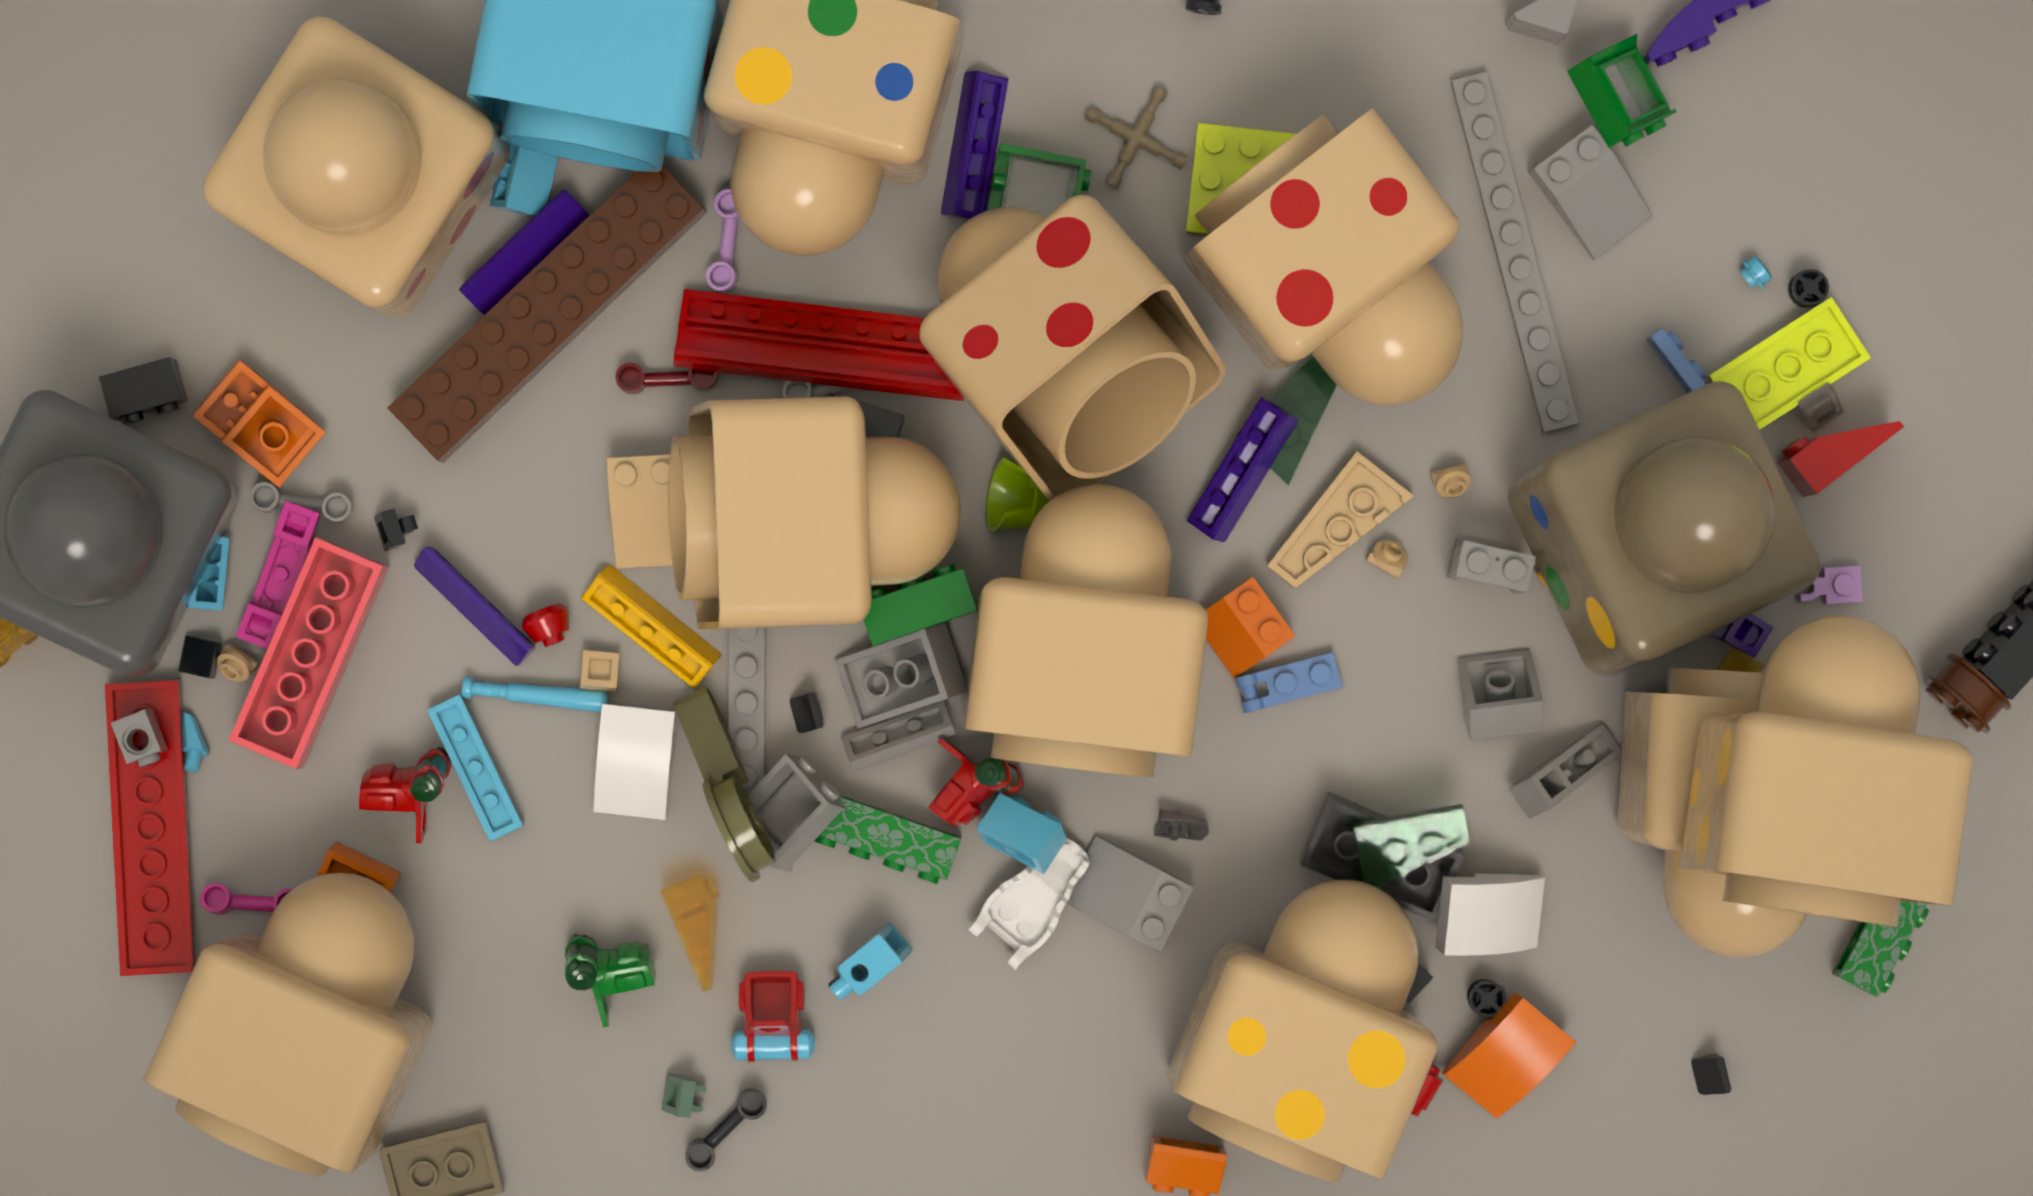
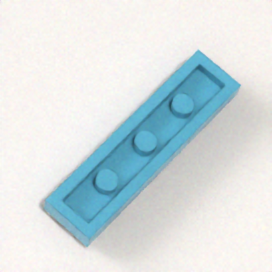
M462 694L428 709L427 712L489 841L491 842L524 826Z

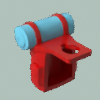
M790 971L745 973L743 982L739 983L738 989L739 1011L744 1012L743 1030L735 1031L731 1040V1050L735 1060L755 1062V1060L791 1059L792 1061L811 1059L815 1048V1039L810 1029H802L799 1019L800 1011L805 1010L804 982L799 980V974Z

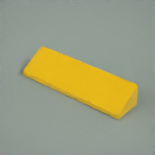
M607 565L597 575L581 598L693 689L699 685L721 657V653L611 565Z

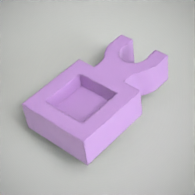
M1861 565L1822 568V577H1817L1811 584L1812 589L1810 593L1798 594V601H1811L1819 595H1823L1824 604L1863 602Z

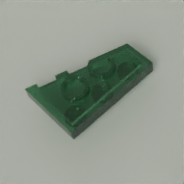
M1313 356L1269 400L1299 419L1270 467L1287 486L1337 386Z

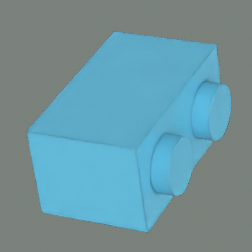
M999 793L976 828L983 843L1045 874L1067 840L1061 826L1062 822L1055 815L1047 811H1043L1042 814L1031 809L1032 807L1028 802L1018 796H1013L1011 799Z

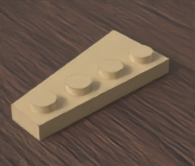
M1356 451L1267 564V567L1293 588H1297L1408 502L1414 495Z

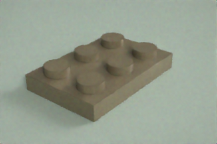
M487 1120L379 1149L390 1196H492L505 1191Z

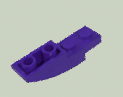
M1693 0L1663 28L1643 59L1647 65L1655 62L1657 67H1660L1677 59L1675 52L1689 47L1690 52L1699 50L1711 44L1709 37L1717 32L1713 22L1714 19H1716L1718 24H1721L1738 16L1736 9L1749 4L1752 10L1771 0Z

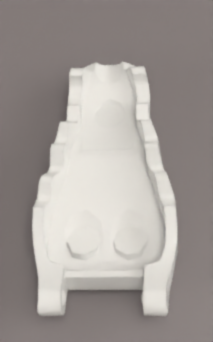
M1067 839L1045 874L1026 866L1017 875L1002 883L985 901L968 931L977 937L988 926L1016 950L1007 961V964L1016 970L1023 961L1047 941L1055 930L1061 912L1072 894L1073 887L1089 867L1088 855L1078 844Z

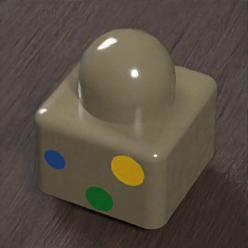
M1716 381L1566 448L1518 475L1511 482L1508 489L1510 508L1532 555L1536 556L1535 561L1585 666L1598 675H1613L1653 660L1810 586L1816 580L1820 571V558L1745 398L1737 387L1727 382Z

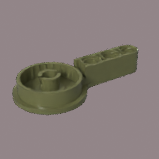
M706 686L673 704L703 776V791L714 820L740 869L750 882H755L760 879V870L776 863V856L763 823L742 787L743 784L749 782L717 703Z

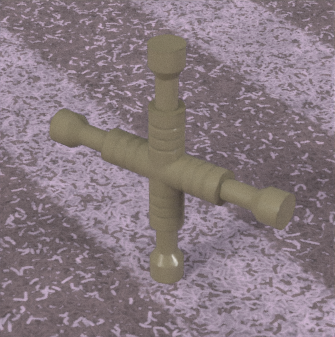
M1155 86L1147 109L1142 110L1134 127L1118 119L1112 120L1102 115L1100 110L1091 106L1085 118L1092 123H1100L1109 128V132L1126 140L1117 158L1119 162L1116 168L1108 175L1105 181L1111 187L1118 189L1122 182L1121 176L1127 164L1130 165L1139 148L1155 156H1158V154L1163 156L1180 169L1184 165L1188 156L1180 152L1175 153L1163 147L1164 144L1146 135L1155 119L1154 113L1159 103L1163 102L1168 94L1165 90Z

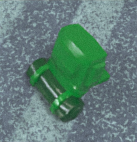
M576 933L567 942L565 947L566 964L564 975L566 981L575 990L592 988L603 1028L609 1027V1010L605 996L655 985L656 969L648 944L623 942L618 944V948L599 950L593 938Z

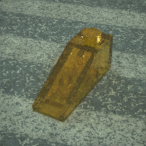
M701 872L666 887L660 892L703 992L713 987L718 907L715 898L720 897V893L713 877L706 878L704 872Z

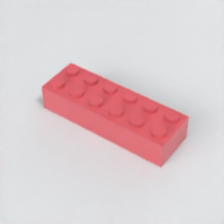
M315 537L229 741L292 768H304L389 569L388 566L325 539Z

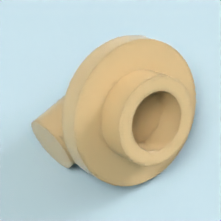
M1466 463L1430 472L1432 483L1437 493L1442 497H1458L1466 492L1471 485V477Z
M1381 540L1376 543L1366 561L1399 578L1408 562V556L1399 543Z
M229 643L226 644L217 658V665L221 674L226 679L237 682L246 681L255 672L260 661Z

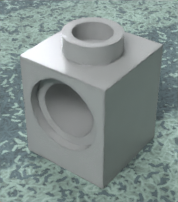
M144 709L111 723L126 764L138 762L141 768L161 760L159 753L168 750L152 709ZM139 729L145 731L149 737V743L143 750L136 748L133 743V736Z

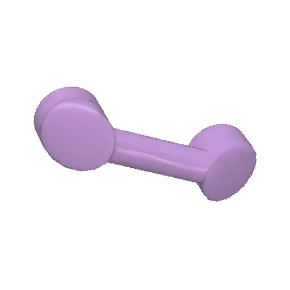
M731 189L722 190L714 200L716 212L723 217L719 262L713 263L706 273V280L709 286L720 292L732 289L738 281V272L733 267L737 222L740 217L732 199Z

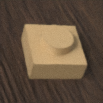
M583 650L580 689L616 692L620 653Z

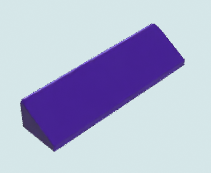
M969 71L964 74L941 207L942 215L971 219L986 211L1008 78L980 71Z
M565 189L562 190L460 287L459 291L485 315L590 215Z
M1261 397L1188 517L1187 522L1211 539L1225 542L1299 419Z
M426 546L414 564L415 569L515 666L520 665L536 649L535 645L434 547Z

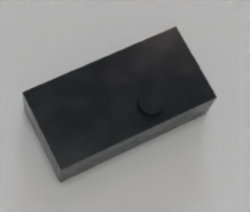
M1328 791L1299 858L1300 865L1332 879L1355 880L1373 885L1390 895L1403 909L1436 922L1439 915L1443 876L1456 877L1465 855L1463 849Z

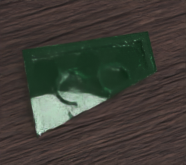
M1463 804L1353 823L1364 883L1377 888L1393 880L1398 881L1408 876V872L1425 863L1431 864L1470 843Z

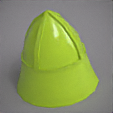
M1004 457L997 463L992 473L986 497V525L991 532L1030 527L1037 513L1049 502L1022 468Z

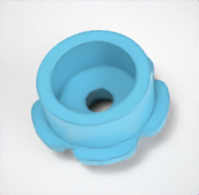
M1756 255L1748 261L1742 260L1745 267L1740 270V273L1752 288L1759 285L1760 288L1765 289L1764 284L1773 278Z

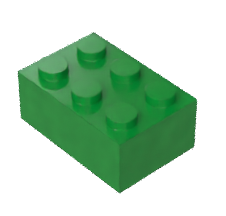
M952 564L934 570L935 578L922 582L919 577L912 581L899 584L900 590L887 594L885 588L872 591L871 608L864 619L872 646L976 612L977 607L964 569L956 570L955 565Z

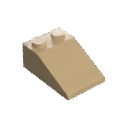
M670 454L606 458L616 569L672 566L668 490Z

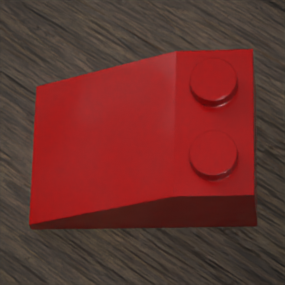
M1900 421L1812 439H1807L1805 436L1801 439L1797 438L1781 450L1784 457L1776 463L1803 497L1815 495L1904 426Z

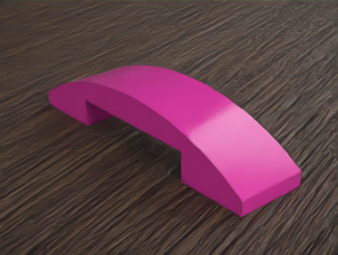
M285 500L273 533L275 537L252 601L247 604L236 635L237 638L268 649L312 546L321 513Z

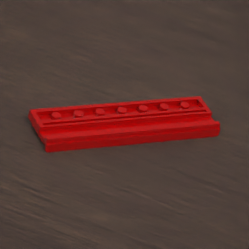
M684 289L676 347L674 348L673 363L675 367L964 401L963 396L922 345L919 338L920 326L924 320L922 317Z

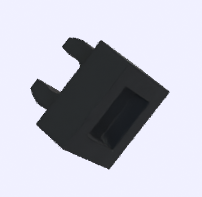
M395 508L380 512L374 517L385 552L404 545L406 542L403 535L418 529L414 515L398 519Z

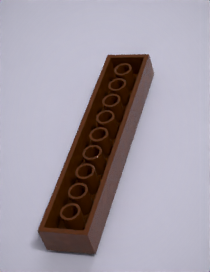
M663 165L662 170L659 172L636 171L387 408L437 461L444 463L706 214V211Z

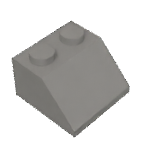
M1530 649L1458 658L1464 715L1470 741L1543 732V700Z

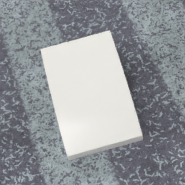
M602 704L593 812L666 820L674 755L676 711Z
M1473 873V877L1443 876L1435 947L1444 956L1492 955L1537 948L1545 877L1543 875Z

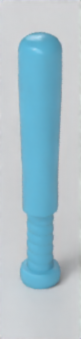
M468 676L464 677L462 683V697L465 699H471L472 695L505 698L510 702L601 712L602 704H608L607 692L599 690L512 682L503 685L499 683L476 682L473 677Z

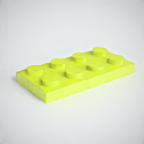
M1830 297L1708 375L1707 378L1711 383L1723 381L1737 387L1744 396L1760 430L1796 407L1799 400L1827 382L1829 385L1871 357L1833 298Z

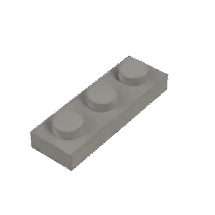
M942 700L842 736L841 739L849 764L854 772L937 742L940 738L956 735L946 704Z

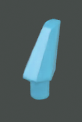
M183 712V751L187 753L184 769L190 772H198L201 758L209 755V751L196 718L191 714Z

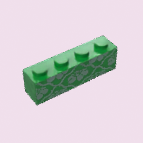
M840 795L838 799L846 807V810L841 811L814 840L817 843L835 848L836 842L850 847L849 854L869 860L871 854L884 858L883 865L903 872L905 866L919 871L918 878L938 884L940 878L947 880L962 837Z
M1901 901L1897 927L1859 922L1832 974L1875 997H1878L1881 992H1887L1895 977L1892 970L1897 960L1902 961L1911 948L1912 941L1909 938L1914 928H1920L1927 918L1929 909L1925 908L1927 904Z

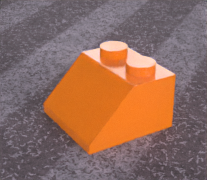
M1253 576L1205 609L1208 615L1206 641L1233 678H1236L1295 637V634Z
M1152 1135L1145 1176L1146 1183H1151L1152 1189L1160 1192L1173 1193L1174 1187L1189 1189L1188 1195L1210 1196V1193L1219 1194L1227 1161L1226 1150L1224 1146Z

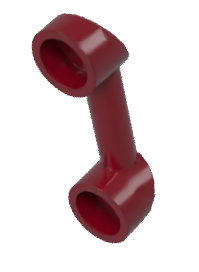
M629 362L618 368L615 379L618 387L623 392L631 395L639 394L645 387L692 385L698 391H707L715 386L718 380V372L689 369V371L644 373L638 364Z

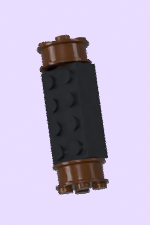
M2033 581L2029 585L2022 586L2014 593L2011 598L2013 603L2004 612L2001 611L1990 619L1987 624L1988 630L1979 639L1976 638L1966 645L1962 651L1964 655L1962 658L1949 653L1947 656L1949 663L1936 677L1928 676L1926 678L1929 685L1925 689L1927 694L1939 704L1945 702L1954 711L1950 715L1966 729L1970 726L1978 733L1980 731L1988 733L1990 731L1988 725L2002 708L2009 710L2012 707L2008 699L2012 700L2033 677Z

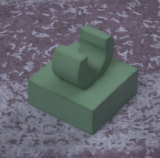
M667 1074L662 1110L678 1117L690 1118L691 1111L696 1113L703 1111V1106L693 1103L694 1093L698 1091L706 1092L707 1088L681 1075Z

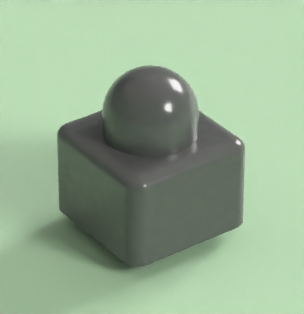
M39 390L31 393L21 403L0 446V618L117 673L143 676L152 672L161 662L185 613L189 600L196 586H198V582L202 578L236 508L237 493L234 486L217 468L57 392Z

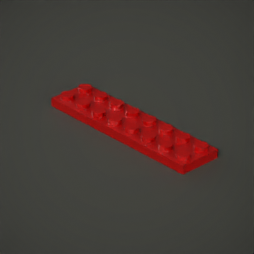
M181 680L105 684L120 976L192 972L196 963L186 774L184 769L185 756L183 751ZM144 709H152L168 750L159 753L161 760L140 768L138 762L126 764L111 723ZM141 729L136 731L133 736V743L139 750L145 749L149 743L147 733Z

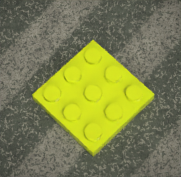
M1198 123L1186 232L1209 235L1195 215L1220 193L1296 134Z

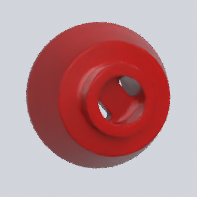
M561 603L550 605L523 617L521 627L536 644L543 642L545 648L564 641L563 633L569 631V610Z

